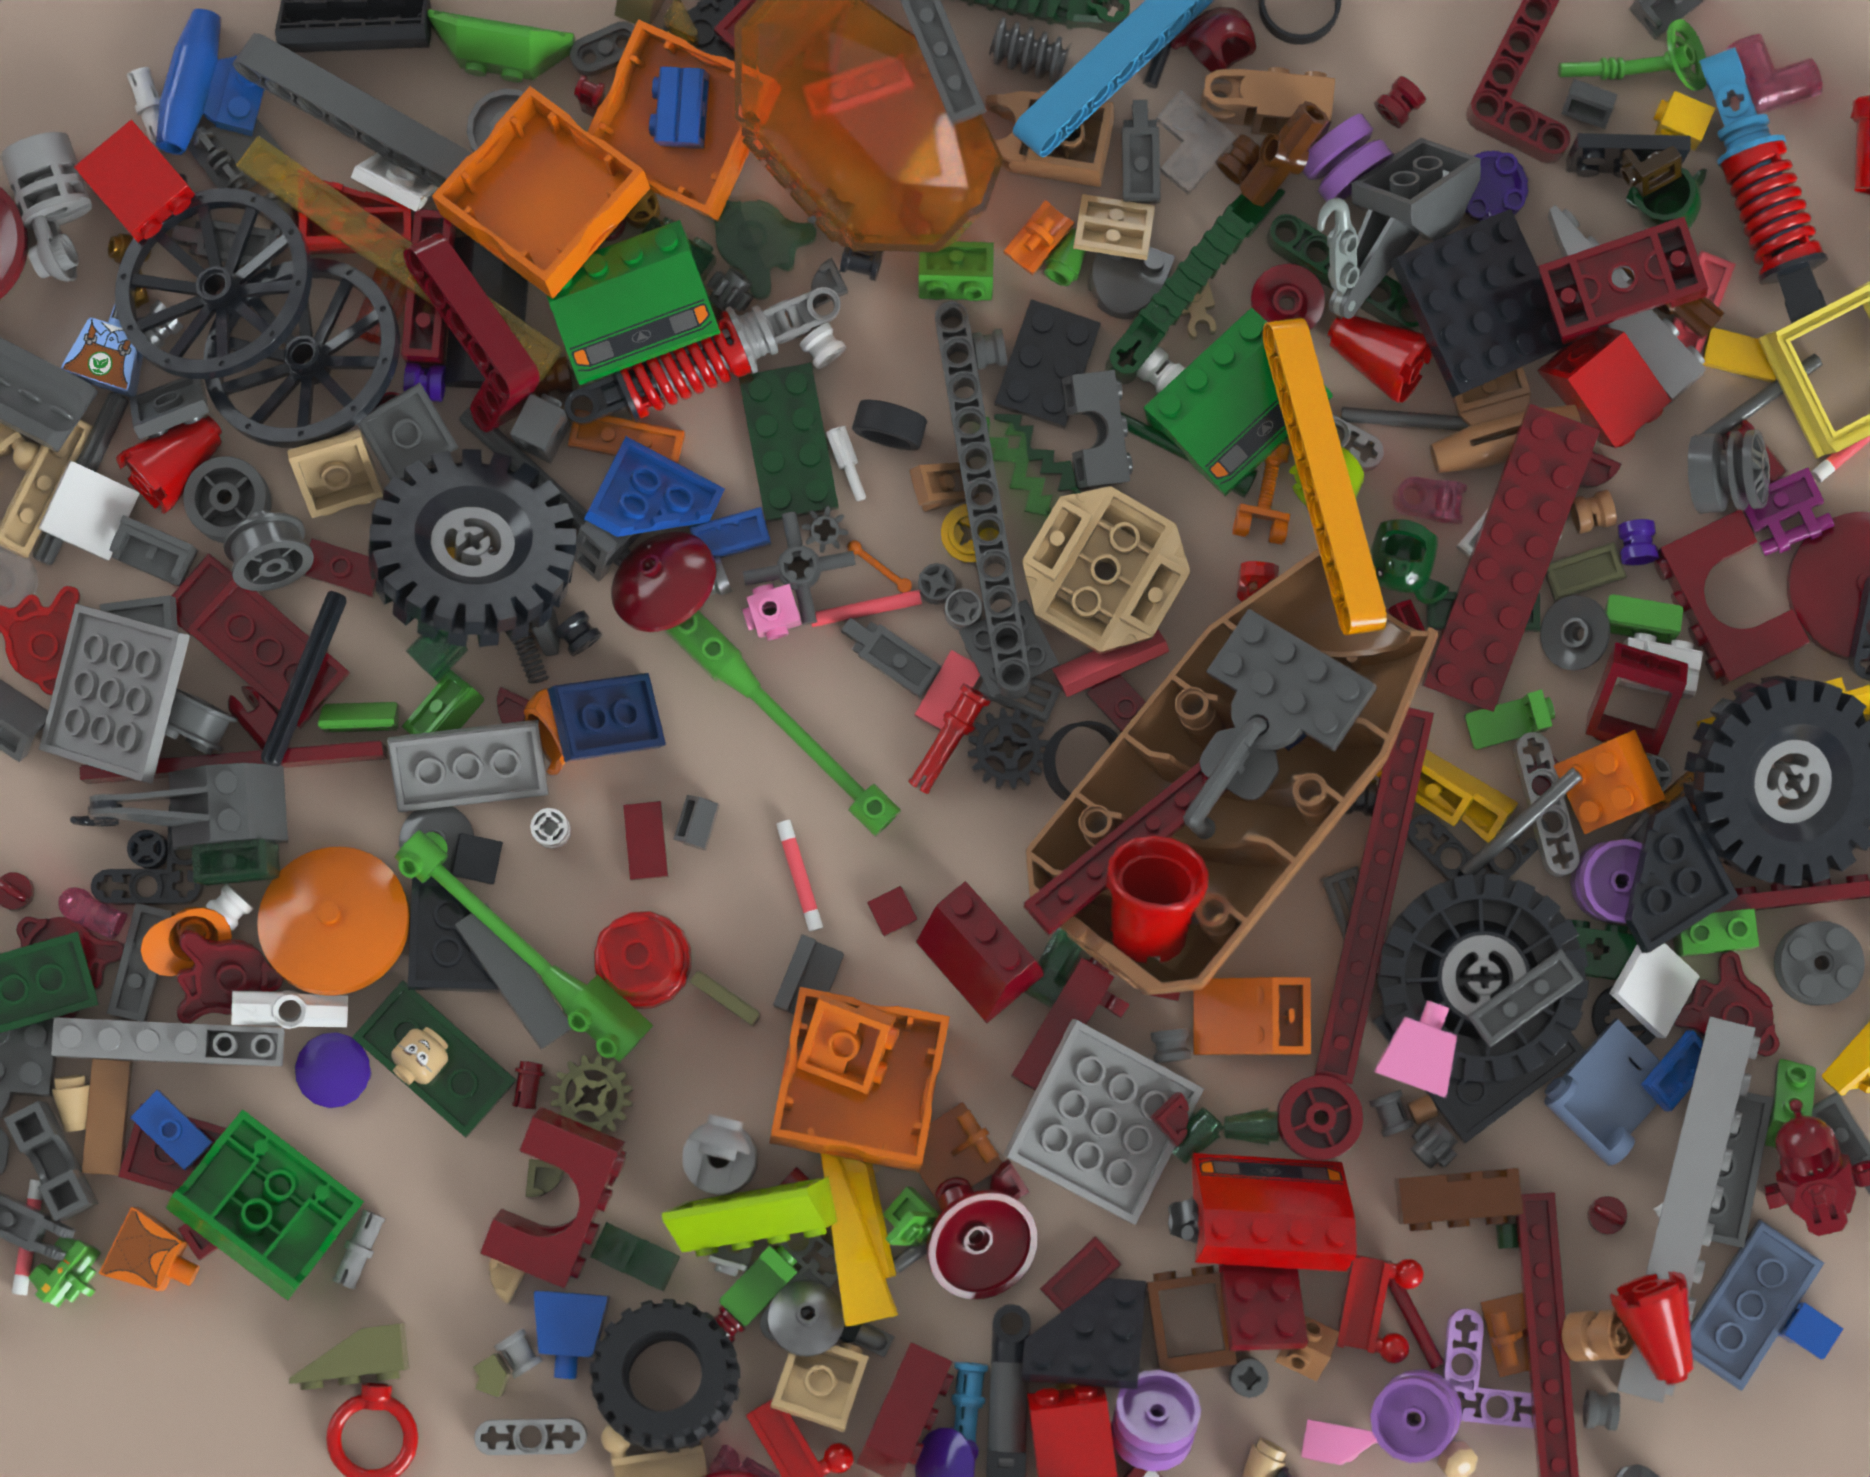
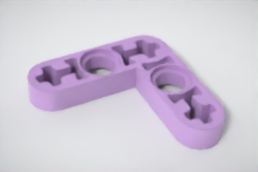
M1464 1308L1454 1311L1447 1322L1444 1352L1445 1363L1443 1364L1442 1377L1453 1385L1456 1393L1462 1392L1463 1399L1476 1401L1475 1393H1482L1478 1404L1480 1417L1473 1416L1475 1408L1462 1407L1461 1421L1534 1429V1424L1531 1422L1532 1418L1529 1414L1517 1413L1518 1421L1511 1420L1515 1411L1513 1398L1520 1397L1517 1405L1529 1407L1532 1406L1531 1393L1479 1387L1484 1330L1483 1320L1477 1312L1471 1309ZM1464 1315H1469V1321L1475 1323V1330L1468 1331L1466 1341L1467 1343L1475 1342L1474 1350L1466 1347H1452L1453 1340L1458 1342L1462 1340V1331L1455 1329L1456 1321H1462ZM1459 1353L1467 1354L1472 1360V1369L1466 1375H1457L1451 1366L1452 1359ZM1493 1396H1501L1507 1403L1506 1413L1500 1418L1491 1417L1486 1410L1487 1401Z

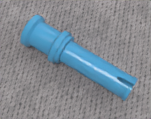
M954 1362V1368L958 1370L956 1390L951 1395L952 1405L956 1406L954 1429L962 1433L967 1440H973L976 1443L979 1408H983L986 1399L982 1396L984 1373L988 1372L989 1365L972 1362Z

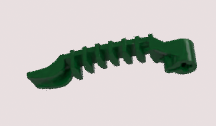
M960 0L967 2V5L970 6L976 4L987 7V10L990 11L994 9L1004 11L1010 16L1017 14L1028 17V20L1031 21L1038 19L1047 21L1049 25L1054 23L1065 25L1067 29L1071 30L1073 28H1092L1111 33L1130 14L1129 0ZM1111 7L1118 8L1114 16L1108 15Z
M1282 188L1278 189L1271 200L1265 203L1263 207L1253 204L1242 193L1229 204L1223 215H1219L1210 231L1207 230L1203 234L1199 244L1193 246L1184 262L1181 261L1178 264L1175 273L1164 281L1161 290L1151 297L1148 306L1145 309L1142 308L1128 330L1114 345L1106 363V371L1115 370L1116 378L1120 379L1121 384L1131 383L1137 377L1139 369L1147 358L1166 338L1169 327L1171 325L1175 326L1178 323L1183 310H1188L1191 307L1196 294H1201L1204 291L1208 280L1214 279L1221 267L1220 265H1226L1232 253H1237L1245 237L1249 238L1282 199L1286 191ZM1135 351L1130 364H1126L1124 367L1118 364V362L1124 361Z

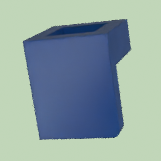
M1799 1302L1779 1333V1336L1790 1343H1796L1818 1359H1825L1844 1328L1808 1304Z

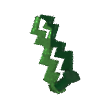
M994 415L996 421L1010 424L1005 432V436L1021 437L1019 448H1008L1009 437H990V443L992 448H996L993 455L994 462H1014L1015 464L1010 489L1030 490L1025 512L1049 516L1052 511L1050 504L1053 494L1041 496L1046 478L1026 477L1030 461L1043 460L1040 475H1062L1058 492L1071 491L1072 494L1082 493L1076 486L1071 460L1054 463V450L1033 449L1030 447L1034 425L1020 426L1022 415ZM986 417L990 436V418Z

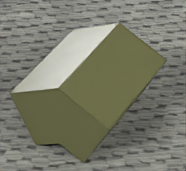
M495 1353L473 1367L479 1376L475 1389L495 1397H500L505 1391L511 1372L500 1354Z

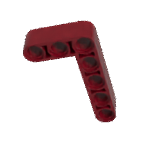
M1522 0L1466 112L1467 121L1476 130L1540 162L1547 164L1555 163L1562 158L1569 147L1571 136L1568 128L1562 123L1510 97L1560 0ZM1528 8L1538 9L1543 18L1541 20H1532L1527 16L1525 10ZM1520 40L1525 44L1527 50L1516 52L1510 47L1509 41ZM1498 71L1506 73L1510 78V83L1500 84L1496 82L1493 78V73ZM1480 103L1488 104L1494 110V114L1492 116H1483L1478 112L1476 105ZM1521 120L1525 123L1527 131L1524 133L1515 132L1510 127L1509 122ZM1545 136L1555 137L1560 143V148L1549 149L1543 143V138Z
M435 233L405 248L403 259L409 272L485 378L470 405V413L475 424L480 430L488 433L519 416L529 395L533 394L540 381L538 368L442 234Z

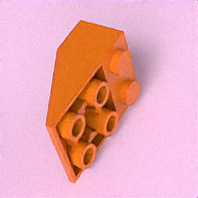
M1311 977L1211 978L1202 990H1193V1055L1308 1056L1311 1054Z

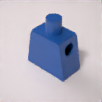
M534 1291L539 1354L555 1355L554 1378L577 1379L578 1357H595L596 1354L593 1350L601 1337L610 1296Z

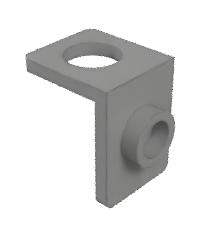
M725 1245L718 1246L719 1252L709 1255L708 1261L716 1263L715 1271L737 1276L738 1270H748L754 1246L746 1248L739 1253L728 1251Z

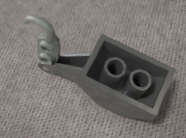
M1419 138L1352 183V203L1366 212L1358 235L1350 221L1348 204L1343 199L1332 198L1323 205L1317 220L1318 231L1324 230L1328 216L1335 210V228L1330 231L1327 238L1330 255L1328 279L1334 288L1329 301V310L1332 313L1347 319L1352 318L1365 299L1392 268L1390 261L1403 255L1418 236L1425 240L1436 241L1459 225L1481 178V158L1424 138Z

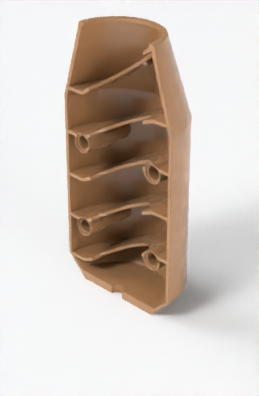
M1319 549L1313 551L1206 628L1026 848L1029 895L1031 897L1200 762L1203 751L1217 732L1235 728L1231 719V704L1236 692L1209 676L1206 671L1248 609L1256 612L1376 685V691L1335 752L1309 736L1290 751H1287L1284 747L1276 752L1279 774L1261 798L1251 801L1244 800L1228 791L1217 800L1207 817L1214 821L1216 827L1215 833L1211 838H1199L1187 825L1170 837L1189 845L1202 857L1209 871L1208 888L1205 897L1194 911L1187 933L1186 944L1178 956L1159 963L1160 956H1148L1147 963H1142L1128 958L1115 948L1112 942V895L1109 889L1103 891L1060 926V928L1067 932V937L1127 984L1133 988H1138L1146 995L1202 990L1387 762L1437 641L1438 632L1432 627H1429L1427 631H1418L1397 620L1387 612L1386 626L1383 630L1344 635L1338 623Z

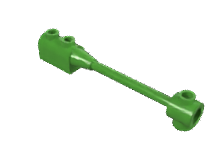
M699 610L680 625L664 630L715 682L719 679L745 697H750L855 801L848 811L875 837L901 812V809L875 783L865 790L760 687L761 684L743 659L741 651Z
M418 830L394 857L399 862L400 872L408 878L416 877L421 883L426 882L432 876L542 976L541 979L564 1009L563 1012L568 1016V1024L574 1031H585L596 1041V1049L601 1056L605 1058L613 1057L620 1063L654 1025L622 996L618 995L598 974L588 984H585L556 965L552 966L442 866L448 857L447 844L444 838L435 832L424 834L421 830Z

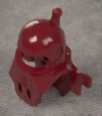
M1793 1099L1789 1104V1108L1794 1112L1795 1118L1784 1123L1775 1138V1145L1781 1169L1776 1172L1777 1183L1764 1185L1769 1210L1787 1204L1791 1212L1805 1220L1808 1232L1816 1236L1843 1231L1848 1223L1847 1214L1851 1213L1855 1200V1186H1870V1160L1856 1163L1851 1167L1849 1155L1841 1153L1838 1140L1835 1138L1832 1128L1818 1117L1803 1116L1801 1112L1803 1104L1800 1100Z

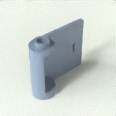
M1614 1018L1562 1077L1554 1079L1547 1086L1544 1104L1608 1166L1615 1165L1632 1150L1635 1138L1631 1133L1657 1105V1102L1641 1086V1083L1658 1065L1660 1060L1623 1023Z

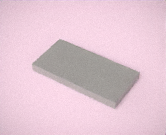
M539 720L388 737L387 740L398 813L545 796L549 792Z

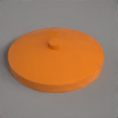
M327 847L313 850L287 864L267 887L258 912L257 927L259 941L267 960L284 980L298 989L318 995H342L355 992L381 978L401 955L410 929L408 898L393 871L384 862L370 853L350 847Z

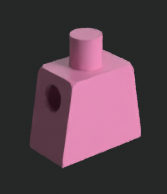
M1427 1001L1420 1022L1404 1017L1376 1065L1374 1072L1446 1097L1457 1039L1456 1035L1442 1030L1449 1008Z

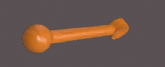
M852 540L848 543V552L853 551L854 555H859L893 581L900 593L911 591L912 583L909 579H901L864 551L859 541Z

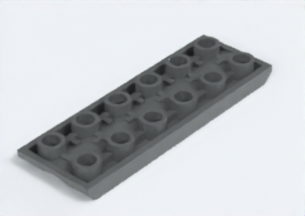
M0 337V423L58 453L99 392L88 382Z

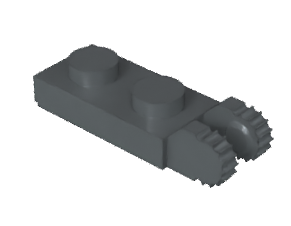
M0 1192V1238L30 1252H38L52 1259L63 1261L66 1252L58 1246L42 1242L48 1230L59 1237L71 1239L75 1229L62 1222L54 1221L51 1219L52 1216Z

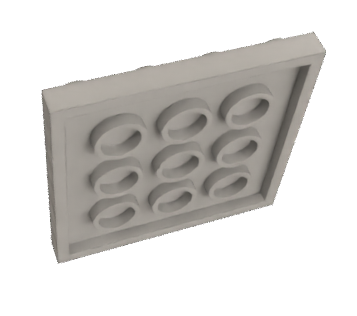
M75 604L39 750L141 782L153 783L190 635Z
M1072 1019L1003 1156L1136 1225L1175 1148L1150 1116L1176 1092H1181L1189 1106V1120L1204 1088L1084 1023Z

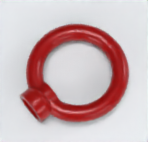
M376 1382L362 1383L361 1394L351 1397L337 1408L327 1427L326 1445L328 1454L335 1467L346 1477H398L409 1467L418 1447V1429L408 1408L392 1397V1385ZM362 1409L385 1410L392 1414L401 1426L403 1433L402 1448L395 1460L385 1467L379 1469L359 1467L346 1456L343 1450L341 1437L344 1425L354 1413Z

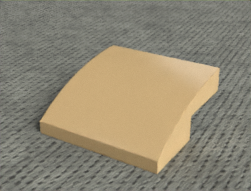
M1082 194L1073 249L1147 260L1155 205Z

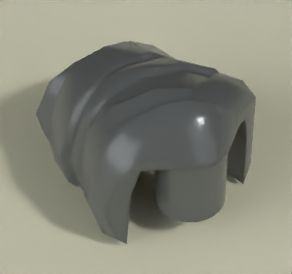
M1192 1196L1188 1200L1171 1203L1168 1208L1170 1213L1168 1221L1170 1235L1197 1243L1199 1236L1197 1202Z

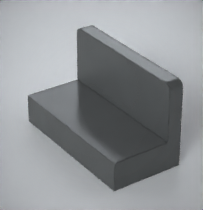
M1 679L0 750L20 762L28 755L35 734L45 726L48 710Z
M802 934L774 1001V1007L795 1014L800 987L830 992L844 957L843 952L818 943L816 939Z

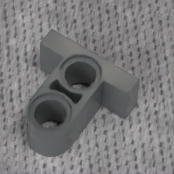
M586 521L578 531L574 561L599 582L609 572L611 564L642 533L616 537Z

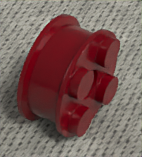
M1311 1076L1296 1082L1283 1094L1277 1107L1276 1125L1282 1141L1292 1152L1309 1160H1328L1344 1154L1356 1143L1363 1126V1110L1355 1092L1343 1081L1331 1076ZM1317 1111L1325 1114L1326 1120L1323 1125H1318L1314 1121V1114Z

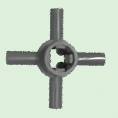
M788 512L782 514L788 548L780 555L777 565L743 571L745 586L780 580L784 585L790 584L791 590L796 591L802 624L807 625L817 622L811 588L819 581L821 572L854 566L856 562L853 551L819 557L811 548L803 546L797 513ZM809 560L810 567L804 570L805 577L797 578L795 571H789L788 564Z

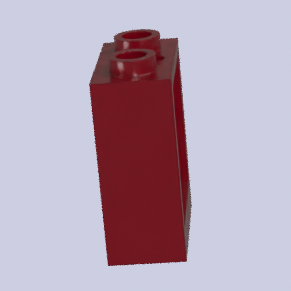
M1615 642L1587 714L1585 734L1593 736L1601 742H1607L1635 730L1645 753L1658 756L1687 685L1688 663ZM1617 677L1669 692L1655 729L1603 714Z

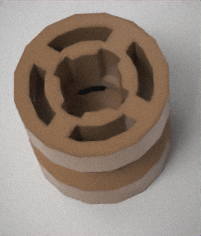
M1607 489L1596 492L1593 497H1575L1570 513L1575 530L1579 535L1590 532L1596 526L1608 528L1617 524L1614 502Z

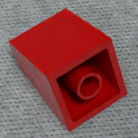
M132 119L74 166L88 186L137 242H140L143 238L149 239L157 234L162 228L161 223L172 214L178 215L185 211L191 203L190 199L195 196L188 184Z
M1599 326V333L1573 341V344L1561 349L1537 371L1566 405L1576 406L1583 424L1600 430L1597 438L1599 443L1617 448L1629 443L1635 437V432L1645 423L1653 422L1663 413V408L1672 400L1626 333L1621 330Z
M1077 1385L1075 1388L1061 1390L1043 1388L1036 1393L1027 1394L1037 1477H1117L1105 1387Z

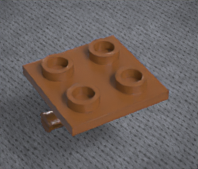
M964 1102L932 1121L929 1125L924 1158L919 1175L935 1199L937 1187L945 1180L961 1177L968 1180L971 1187L993 1174L1000 1164L1003 1163L999 1158V1153H997L987 1137L990 1134L987 1128H981Z
M1520 1292L1480 1302L1499 1378L1529 1371L1523 1293Z

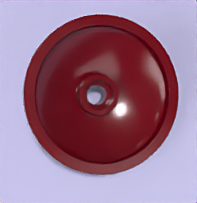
M666 532L643 541L624 558L615 573L611 587V600L614 610L624 623L633 629L643 632H659L680 625L702 607L713 589L716 578L714 556L700 538L686 532Z
M980 1190L963 1195L950 1203L939 1214L931 1227L926 1246L929 1268L938 1283L948 1292L958 1297L985 1299L999 1295L1014 1286L1031 1266L1038 1243L1036 1224L1031 1213L1022 1202L1005 1192ZM978 1230V1234L975 1237L969 1238L972 1232Z

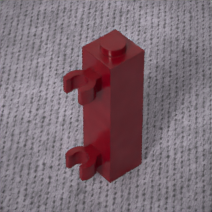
M1092 956L1089 961L1083 957L1081 958L1011 1077L1036 1091L1072 1019H1076L1086 1025L1098 1005L1119 1018L1123 1016L1129 1003L1107 991L1114 979V976L1108 973L1110 970Z

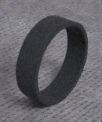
M1259 0L1260 17L1267 30L1279 40L1296 45L1313 43L1324 37L1333 28L1341 7V0H1335V13L1333 17L1318 31L1309 34H1293L1278 27L1269 17L1265 1Z
M1096 721L1072 723L1059 729L1048 741L1043 756V770L1050 788L1061 799L1066 801L1071 795V792L1060 781L1056 770V752L1061 740L1072 729L1087 727L1100 733L1111 746L1118 735L1105 724Z

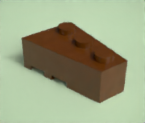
M1519 1168L1395 1179L1399 1225L1409 1224V1231L1433 1230L1432 1222L1447 1221L1448 1228L1470 1226V1219L1485 1218L1486 1225L1509 1223V1215L1523 1214Z

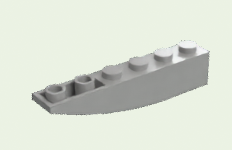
M1554 205L1549 210L1547 218L1562 257L1600 245L1592 236H1589L1587 239L1577 229L1580 226L1579 222L1567 209L1561 211ZM1622 268L1615 270L1612 274L1614 285L1619 288L1630 286L1627 283L1630 279ZM1652 309L1602 325L1626 333L1672 400L1669 404L1703 376L1706 370L1702 365L1705 360L1698 350L1692 345L1686 347L1677 338L1680 333L1675 325L1667 318L1661 320Z
M54 1017L51 1056L172 1063L282 1066L285 1028Z

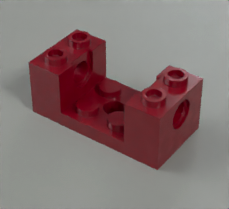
M1684 216L1538 266L1539 275L1563 345L1599 333V326L1669 303L1670 308H1674L1704 298L1708 293V285ZM1619 268L1631 270L1634 274L1633 283L1626 288H1619L1614 285L1612 274L1615 270Z

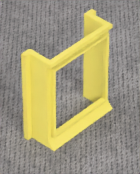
M1870 282L1855 288L1854 292L1779 330L1769 332L1757 338L1815 458L1837 453L1870 436V414L1834 431L1791 341L1860 305H1863L1870 319Z

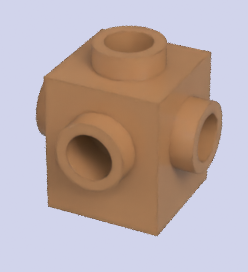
M1305 1316L1308 1345L1305 1349H1279L1275 1362L1317 1382L1331 1358L1339 1332Z

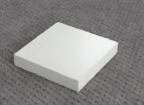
M378 153L356 165L351 175L352 179L415 212L434 201L432 195L439 188Z
M69 461L38 529L109 561L113 553L109 549L121 523L120 521L123 515L130 516L140 493L73 461Z
M1665 943L1650 953H1642L1637 944L1609 994L1654 1036L1666 1038L1700 976Z

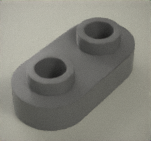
M616 22L578 39L570 50V58L574 69L582 75L595 76L616 67L624 52V49L617 47V43L621 39L629 40L635 26L628 22ZM592 53L596 55V60L593 63H585L583 61L584 56Z

